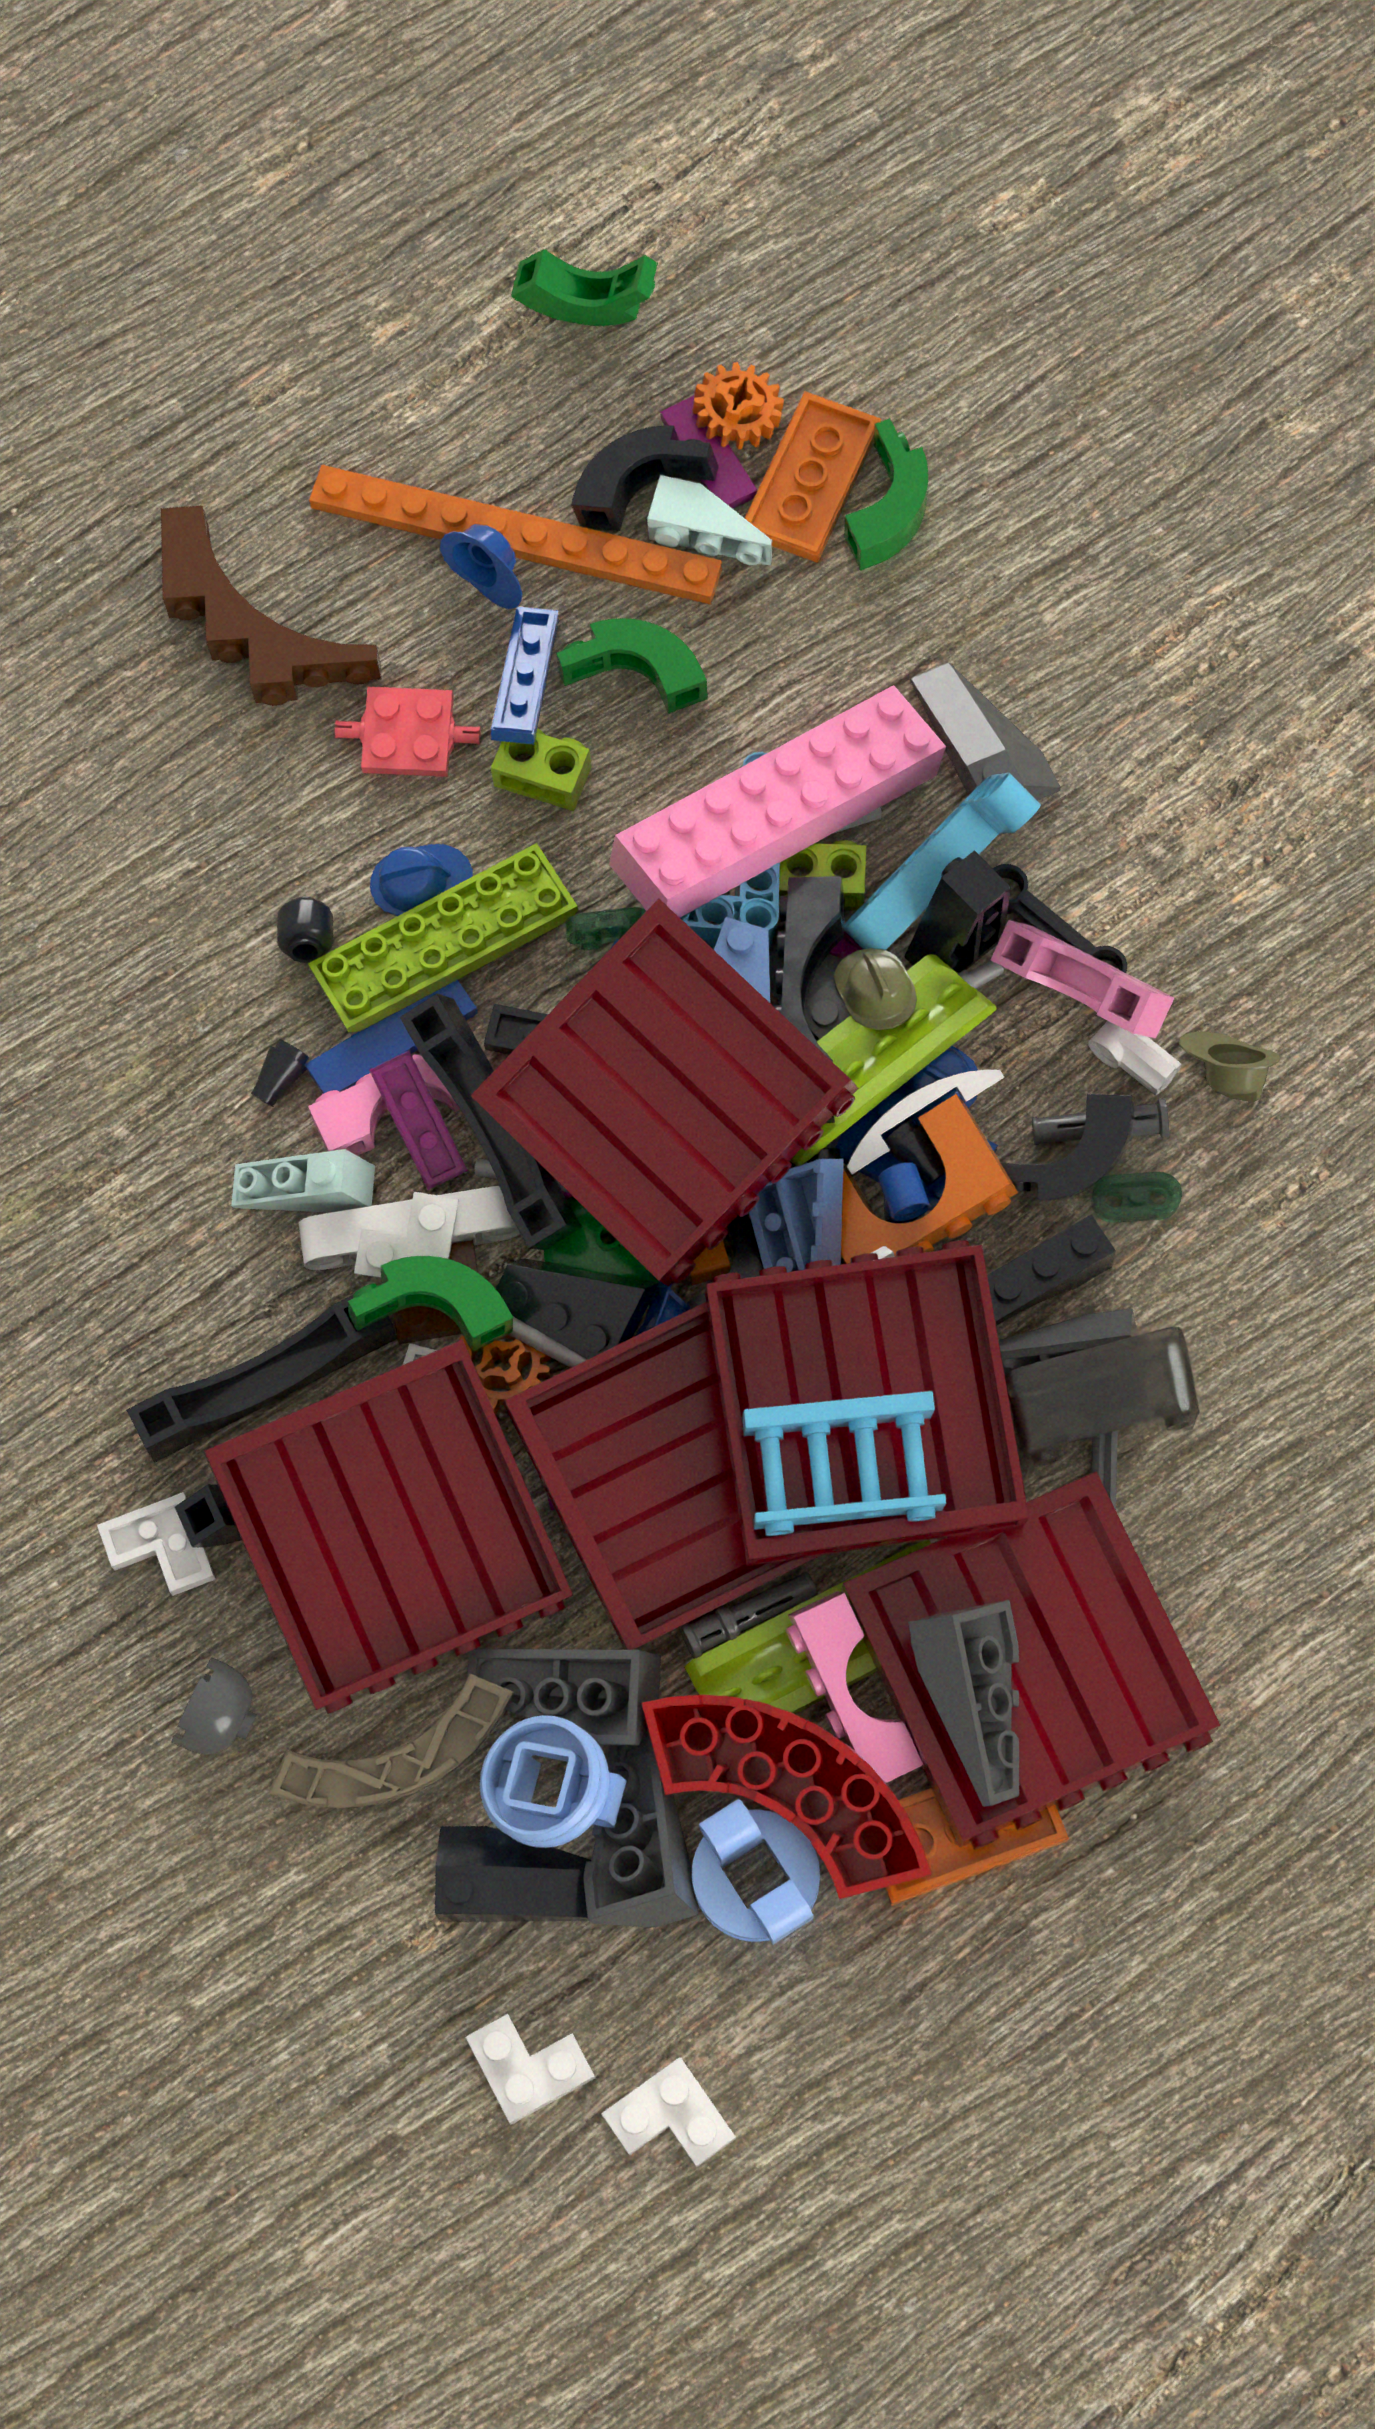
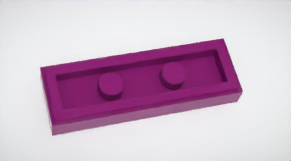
M694 395L661 411V421L665 426L675 427L679 441L697 439L711 444L719 467L715 481L699 480L704 487L732 509L754 499L757 488L729 444L722 447L721 437L718 435L712 439L706 438L708 426L697 427V414L692 413Z
M408 1050L369 1069L427 1190L468 1171L410 1051Z

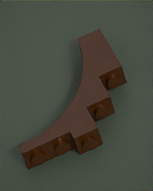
M203 505L161 508L162 595L169 618H178L180 620H194L199 616H205L206 643L212 661L220 660L225 663H235L243 658H249L250 686L255 703L278 706L286 703V701L298 700L297 685H306L314 688L336 682L361 685L371 680L382 679L377 645L341 644L311 638L281 626L255 609L232 586L217 563L211 546L209 525Z

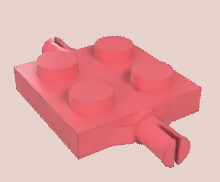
M367 687L366 710L361 718V722L336 720L335 738L360 739L363 747L361 761L363 773L448 777L449 756L455 743L480 745L481 727L455 725L452 716L454 702L452 690Z

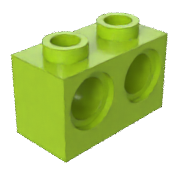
M537 728L534 744L501 741L491 766L493 784L495 787L574 811L592 768L590 749L575 739L562 738L560 740L545 735L544 732ZM522 753L532 755L529 760L524 762L514 760L515 756ZM560 766L572 768L571 772L563 775L553 772Z
M839 840L832 844L814 843L780 862L779 907L780 896L788 895L789 877H799L790 873L793 868L805 867L810 870L808 875L802 877L835 876L833 873L836 870L845 868L854 873L851 877L842 878L845 910H858L864 904L867 845H857L849 840Z

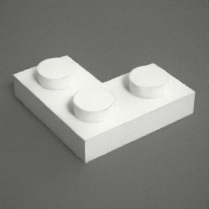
M414 1192L406 1236L361 1229L354 1274L381 1278L380 1265L404 1257L436 1256L449 1259L459 1199Z
M184 1492L97 1525L114 1571L157 1555L172 1596L216 1580L205 1548H192L176 1512L175 1506L187 1499Z
M508 2014L466 2036L510 2124L521 2120L595 2079L573 2033L532 2056L529 2055Z
M681 2057L601 2113L629 2155L669 2127L695 2166L698 2167L736 2139Z

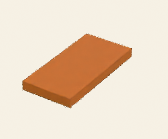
M804 391L745 519L772 540L773 547L818 563L873 445L875 423L881 422V418Z
M930 1788L898 1801L908 1814L922 1842L933 1875L885 1887L892 1906L1065 1843L1069 1840L1058 1809L1056 1805L1040 1811L1043 1819L1033 1825L1017 1830L1015 1825L1011 1824L997 1831L1000 1837L998 1840L982 1848L974 1850L971 1843L959 1848L933 1789Z

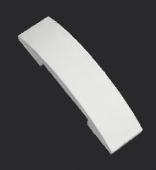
M978 1070L956 1074L935 1081L906 1096L885 1112L860 1140L846 1166L850 1174H854L890 1151L881 1134L953 1088L957 1090L962 1100L967 1102L1003 1079L1002 1072L1000 1070Z

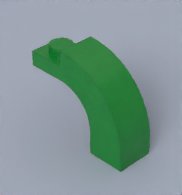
M542 249L519 262L511 297L540 314L560 321L589 326L624 324L637 319L640 303L645 302L652 295L655 288L654 277L658 263L644 255L612 271H589L572 266L547 250Z
M890 418L875 423L874 447L892 485L887 494L877 503L845 515L844 537L860 571L884 562L901 551L917 533L924 518L927 505L928 464L923 448L919 447L910 451L905 434L902 431L896 432Z
M616 618L591 623V640L587 642H573L562 651L556 653L558 671L564 686L608 670L627 669L644 675L655 685L668 714L708 699L707 679L690 648L672 632L647 621Z
M411 1256L380 1265L381 1281L383 1284L380 1286L376 1283L366 1285L357 1290L352 1296L353 1299L348 1301L349 1317L357 1331L404 1308L425 1306L437 1309L448 1315L459 1327L472 1352L513 1332V1316L494 1286L470 1267L442 1257Z

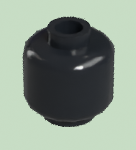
M307 896L298 897L285 903L277 914V944L281 952L300 963H310L327 954L333 945V914L330 908L323 902Z

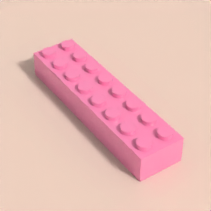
M893 685L616 834L609 865L646 911L659 898L681 918L739 886L741 883L766 871L771 866L786 860L937 776L946 745Z

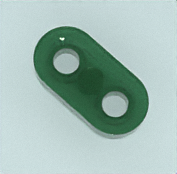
M630 907L576 914L565 921L567 941L570 944L576 945L579 950L586 951L597 949L602 944L614 943L616 939L619 940L637 922L646 910L640 907Z
M1165 1172L1108 1175L1094 1186L1091 1205L1093 1211L1100 1219L1110 1223L1163 1220L1171 1217L1178 1210L1182 1199V1188L1175 1177ZM1154 1193H1160L1165 1197L1166 1202L1155 1204L1150 1199V1196ZM1115 1196L1120 1199L1122 1204L1118 1207H1111L1106 1203L1105 1199Z

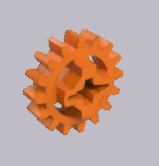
M738 362L733 363L731 371H727L720 364L717 365L715 376L706 372L703 376L702 384H697L692 407V413L697 414V427L708 426L706 438L712 439L716 435L720 436L722 447H725L729 441H735L738 450H742L744 441L749 440L754 447H758L761 436L771 439L774 428H779L784 398L778 397L780 389L778 384L768 386L770 374L766 372L758 377L754 374V365H750L747 371H741Z
M461 1335L459 1340L463 1339L473 1362L479 1349L472 1352L464 1336ZM510 1335L500 1339L514 1340L511 1343L496 1340L480 1348L483 1354L482 1361L475 1366L495 1415L500 1405H503L506 1399L541 1383L539 1378L547 1379L551 1377L550 1367L543 1365V1363L551 1360V1357ZM532 1358L531 1371L524 1381L521 1375L522 1368L529 1364L528 1360ZM501 1359L503 1363H509L510 1368L503 1371L499 1366L495 1367L494 1362ZM494 1387L500 1389H507L508 1391L496 1392L491 1391L490 1389Z

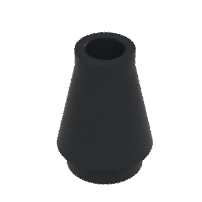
M279 1039L275 1047H269L258 1080L251 1094L265 1104L274 1107L277 1100L307 1070L304 1065L308 1061L309 1056L286 1041Z
M913 1118L902 1124L884 1140L891 1148L888 1153L899 1162L914 1163L917 1166L920 1178L927 1187L946 1173L945 1166L922 1124L918 1126Z

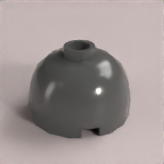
M211 1657L206 1666L214 1670L212 1676L205 1674L204 1679L200 1677L177 1727L186 1730L184 1735L177 1732L171 1740L173 1744L202 1755L217 1754L227 1750L236 1737L245 1740L257 1714L249 1711L253 1695L248 1681L239 1671Z

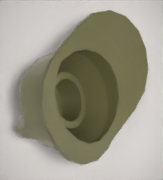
M868 948L851 953L844 957L837 965L834 973L836 988L848 1012L857 1023L870 1029H891L906 1022L914 1012L917 1002L915 987L902 962L895 954L883 949Z
M1195 1031L1186 1033L1179 1039V1046L1186 1053L1204 1061L1209 1086L1213 1090L1232 1099L1247 1102L1259 1100L1266 1083L1269 1067L1280 1062V1055L1273 1051L1256 1048L1236 1038L1220 1033Z

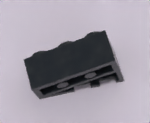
M975 850L964 859L961 857L955 858L942 871V877L904 955L912 966L926 955H936L958 974L970 968L998 944L1006 925L1011 887Z
M523 1258L507 1264L496 1290L503 1298L513 1317L581 1356L590 1359L633 1337L659 1283L622 1278L608 1273L600 1274L578 1270L576 1267Z

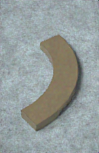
M470 1674L462 1691L451 1707L428 1731L415 1740L395 1750L359 1760H326L286 1750L268 1793L292 1802L333 1808L364 1807L390 1802L411 1795L436 1783L468 1759L491 1734L503 1716L514 1692Z

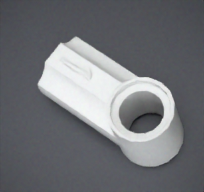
M1109 1021L1088 1042L1091 1051L1103 1063L1112 1068L1120 1066L1155 1095L1163 1091L1170 1084L1181 1068L1179 1061L1149 1037L1133 1034Z

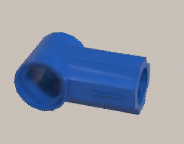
M914 1163L897 1164L879 1174L878 1180L884 1195L885 1221L909 1223L925 1216V1213L931 1206L917 1166Z

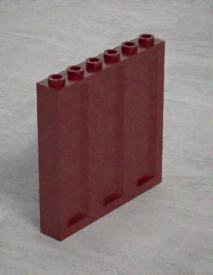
M658 898L472 1093L471 1097L660 1282L669 1287L674 1281L678 1284L691 1274L696 1266L694 1260L705 1248L712 1250L725 1238L728 1233L726 1227L737 1215L743 1217L756 1206L760 1199L757 1194L769 1182L774 1184L786 1175L792 1165L789 1161L801 1148L804 1151L808 1150L820 1139L823 1134L821 1127L833 1115L839 1117L851 1107L855 1101L853 1094L859 1088Z
M959 1240L943 1244L942 1250L924 1253L923 1247H910L898 1250L896 1252L897 1257L878 1259V1254L868 1253L852 1257L850 1259L851 1263L834 1266L832 1260H818L805 1264V1270L787 1272V1268L784 1266L770 1267L760 1270V1276L741 1279L740 1273H727L715 1276L713 1278L714 1283L706 1284V1306L747 1566L1022 1526L1028 1521L1029 1514L982 1245L970 1246L969 1241ZM933 1391L935 1410L931 1418L924 1419V1425L920 1426L928 1496L945 1494L946 1505L943 1510L935 1511L936 1518L925 1521H907V1514L795 1525L793 1533L774 1536L766 1535L765 1529H754L753 1519L755 1513L768 1512L761 1444L755 1441V1436L744 1437L742 1416L745 1409ZM896 1422L877 1423L878 1429L874 1430L873 1434L881 1500L909 1498L901 1428H896ZM849 1426L830 1428L831 1434L826 1435L834 1505L862 1502L855 1435L849 1432ZM802 1431L783 1433L784 1438L779 1440L787 1510L815 1507L808 1439L802 1437Z
M706 1302L506 1399L503 1403L624 1650H634L819 1557L812 1556L747 1566Z
M463 1339L203 1451L315 1710L325 1707L327 1714L342 1709L353 1703L351 1694L368 1688L370 1695L380 1692L396 1684L393 1676L407 1669H411L413 1675L427 1671L439 1664L436 1656L452 1649L455 1656L467 1653L481 1646L479 1637L492 1631H496L498 1637L514 1632L524 1626L521 1618L537 1611L540 1618L552 1615L566 1608L563 1600L573 1596Z
M1097 1471L1028 1501L1029 1519L1025 1525L948 1536L848 1580L842 1585L841 1592L845 1593L864 1634L862 1639L900 1720L906 1725L922 1760V1768L959 1848L969 1843L972 1844L974 1850L982 1848L998 1840L1000 1837L997 1831L1011 1824H1014L1017 1830L1033 1825L1043 1819L1040 1811L1057 1804L1060 1811L1075 1806L1085 1800L1084 1791L1100 1785L1102 1792L1117 1787L1128 1781L1125 1773L1140 1766L1143 1767L1145 1773L1157 1769L1170 1762L1168 1754L1177 1749L1185 1747L1187 1753L1199 1750L1213 1742L1210 1735L1221 1726ZM1010 1600L1019 1645V1663L1011 1664V1689L1019 1691V1707H1012L1011 1731L1019 1738V1796L983 1807L917 1669L915 1654L911 1646L908 1622L935 1614Z

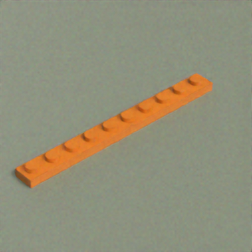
M321 465L309 499L311 509L440 540L447 533L453 531L464 532L474 524L487 525L496 529L507 539L515 553V558L709 605L712 604L722 571V560L326 465Z

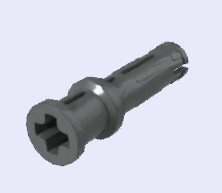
M1158 1098L1156 1103L1134 1105L1133 1128L1129 1141L1132 1140L1133 1136L1160 1134L1161 1138L1169 1137V1118L1165 1098ZM1086 1113L1040 1118L1032 1117L1034 1145L1081 1140L1085 1129Z
M804 1571L801 1575L765 1590L728 1608L726 1604L715 1608L713 1613L680 1626L679 1630L690 1655L695 1659L702 1656V1653L737 1638V1636L741 1635V1632L818 1595V1592L809 1573Z

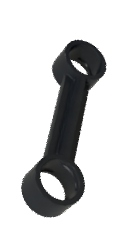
M1001 864L993 868L1001 878L1014 880L1021 888V894L1009 900L1007 914L1015 913L1028 925L1034 926L1099 960H1109L1116 964L1119 970L1127 972V961L1121 951L1112 946H1094L1028 891V879L1023 870L1012 864Z

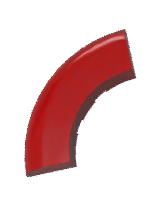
M673 1696L642 1702L665 1795L687 1791L731 1793L752 1799L773 1810L790 1823H793L810 1840L811 1845L815 1848L831 1875L839 1899L933 1875L922 1842L908 1814L892 1790L863 1758L847 1744L822 1727L781 1708L763 1702L732 1696Z

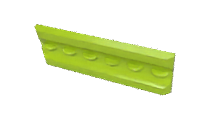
M535 843L308 963V966L348 1032H360L569 921L578 911V906L538 844Z
M926 955L907 970L915 987L917 1002L914 1012L906 1022L895 1028L876 1030L866 1028L857 1023L850 1015L817 1041L819 1046L833 1060V1063L859 1089L853 1094L855 1101L851 1107L841 1116H835V1123H825L821 1127L823 1134L820 1139L808 1150L804 1151L801 1148L790 1161L796 1167L807 1162L995 1012L996 1005L976 988L965 982L936 955Z
M921 1541L737 1636V1638L729 1640L702 1654V1656L693 1659L684 1668L698 1695L738 1697L763 1702L794 1714L825 1699L824 1694L817 1697L809 1683L805 1671L812 1667L805 1651L797 1654L788 1637L786 1628L792 1626L788 1614L837 1591L841 1592L844 1582L932 1544L931 1541ZM863 1639L854 1647L848 1659L846 1667L847 1687L877 1672Z

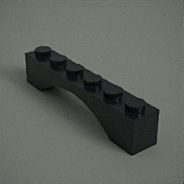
M789 877L788 895L780 896L781 922H786V931H778L779 958H784V967H777L775 975L776 993L782 994V1004H774V1007L833 1062L828 1054L819 1046L808 1028L805 1019V1007L808 990L817 969L828 953L844 938L845 897L842 877ZM833 1115L826 1123H835V1116Z
M436 993L400 1016L420 1055L446 1087L475 1133L495 1173L506 1208L528 1248L546 1250L582 1228L555 1178L471 1097L472 1093L493 1073L494 1069L455 1000Z
M1092 1214L987 1275L996 1326L1042 1301L1074 1290L1112 1268L1116 1250Z
M353 1295L331 1305L303 1329L260 1355L208 1378L168 1388L126 1410L147 1452L155 1463L396 1340L397 1335L389 1316L357 1331L349 1317L348 1301L353 1299Z

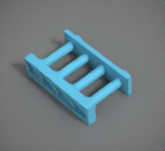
M933 1391L745 1409L742 1416L744 1437L755 1436V1441L761 1444L768 1512L755 1513L753 1519L754 1529H765L766 1535L774 1536L793 1533L795 1525L907 1514V1521H925L936 1518L935 1511L943 1510L946 1505L945 1494L928 1496L920 1426L924 1425V1419L931 1418L935 1410ZM896 1422V1428H901L909 1498L881 1500L873 1431L878 1429L877 1423ZM849 1426V1432L855 1435L862 1502L834 1505L826 1435L831 1434L830 1428ZM802 1431V1437L808 1439L815 1507L787 1510L779 1440L784 1438L783 1433Z

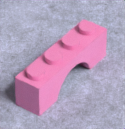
M1008 920L991 958V961L1026 979L1048 986L1080 1001L1095 1010L1098 1016L1133 1034L1156 1038L1174 1000V997L1034 926Z
M418 1054L412 1055L432 1098L446 1104L454 1112L459 1111L460 1108L423 1057ZM371 1073L361 1077L355 1086L341 1092L333 1090L322 1094L316 1099L314 1104L308 1106L326 1150L346 1149L357 1156L375 1148L376 1127L380 1118L388 1109Z
M837 1591L788 1614L792 1626L786 1628V1632L796 1653L799 1654L805 1651L812 1667L805 1671L816 1696L819 1697L824 1694L832 1711L826 1713L825 1716L834 1736L838 1739L844 1737L847 1745L863 1758L885 1783L923 1766L922 1760L903 1721L897 1718L880 1719L868 1716L859 1709L850 1696L846 1683V1667L851 1652L864 1637V1634L845 1593Z

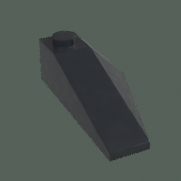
M440 1826L435 1866V1916L439 1922L589 1921L583 1876L586 1861L591 1862V1859L554 1847L539 1848L528 1846L516 1841L501 1830L489 1826Z

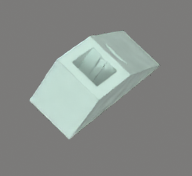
M660 475L647 518L650 540H655L660 545L666 547L682 546L696 549L699 553L707 556H717L719 554L737 558L740 562L748 565H757L759 563L771 565L772 540L702 484Z
M346 1149L235 1164L231 1206L241 1209L329 1213L372 1206L375 1165Z

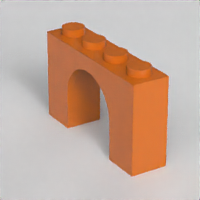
M957 1094L918 1117L940 1154L946 1171V1183L943 1194L937 1205L924 1217L909 1223H891L878 1218L852 1174L843 1167L841 1255L846 1264L851 1263L850 1259L854 1256L872 1253L883 1246L893 1251L895 1257H897L896 1252L898 1250L910 1247H923L924 1253L932 1252L934 1250L932 1245L947 1236L949 1239H954L966 1233L973 1226L971 1221L984 1213L993 1215L1005 1209L1011 1203L1010 1197L1018 1193L966 1104Z

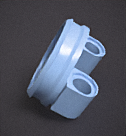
M549 1715L524 1719L504 1731L488 1751L480 1775L481 1800L490 1820L497 1828L516 1841L539 1848L555 1847L568 1843L579 1837L592 1824L614 1828L626 1785V1780L623 1777L609 1772L605 1755L591 1735L567 1719ZM533 1755L568 1762L556 1807L531 1803L541 1763L532 1758Z
M737 1799L698 1824L704 1837L700 1841L694 1855L692 1884L701 1911L717 1929L736 1939L750 1942L770 1940L774 1945L813 1919L811 1909L816 1901L820 1884L819 1860L810 1840L793 1823H790L775 1812L747 1810L742 1801ZM765 1843L788 1881L750 1904V1909H747L722 1868L758 1845Z

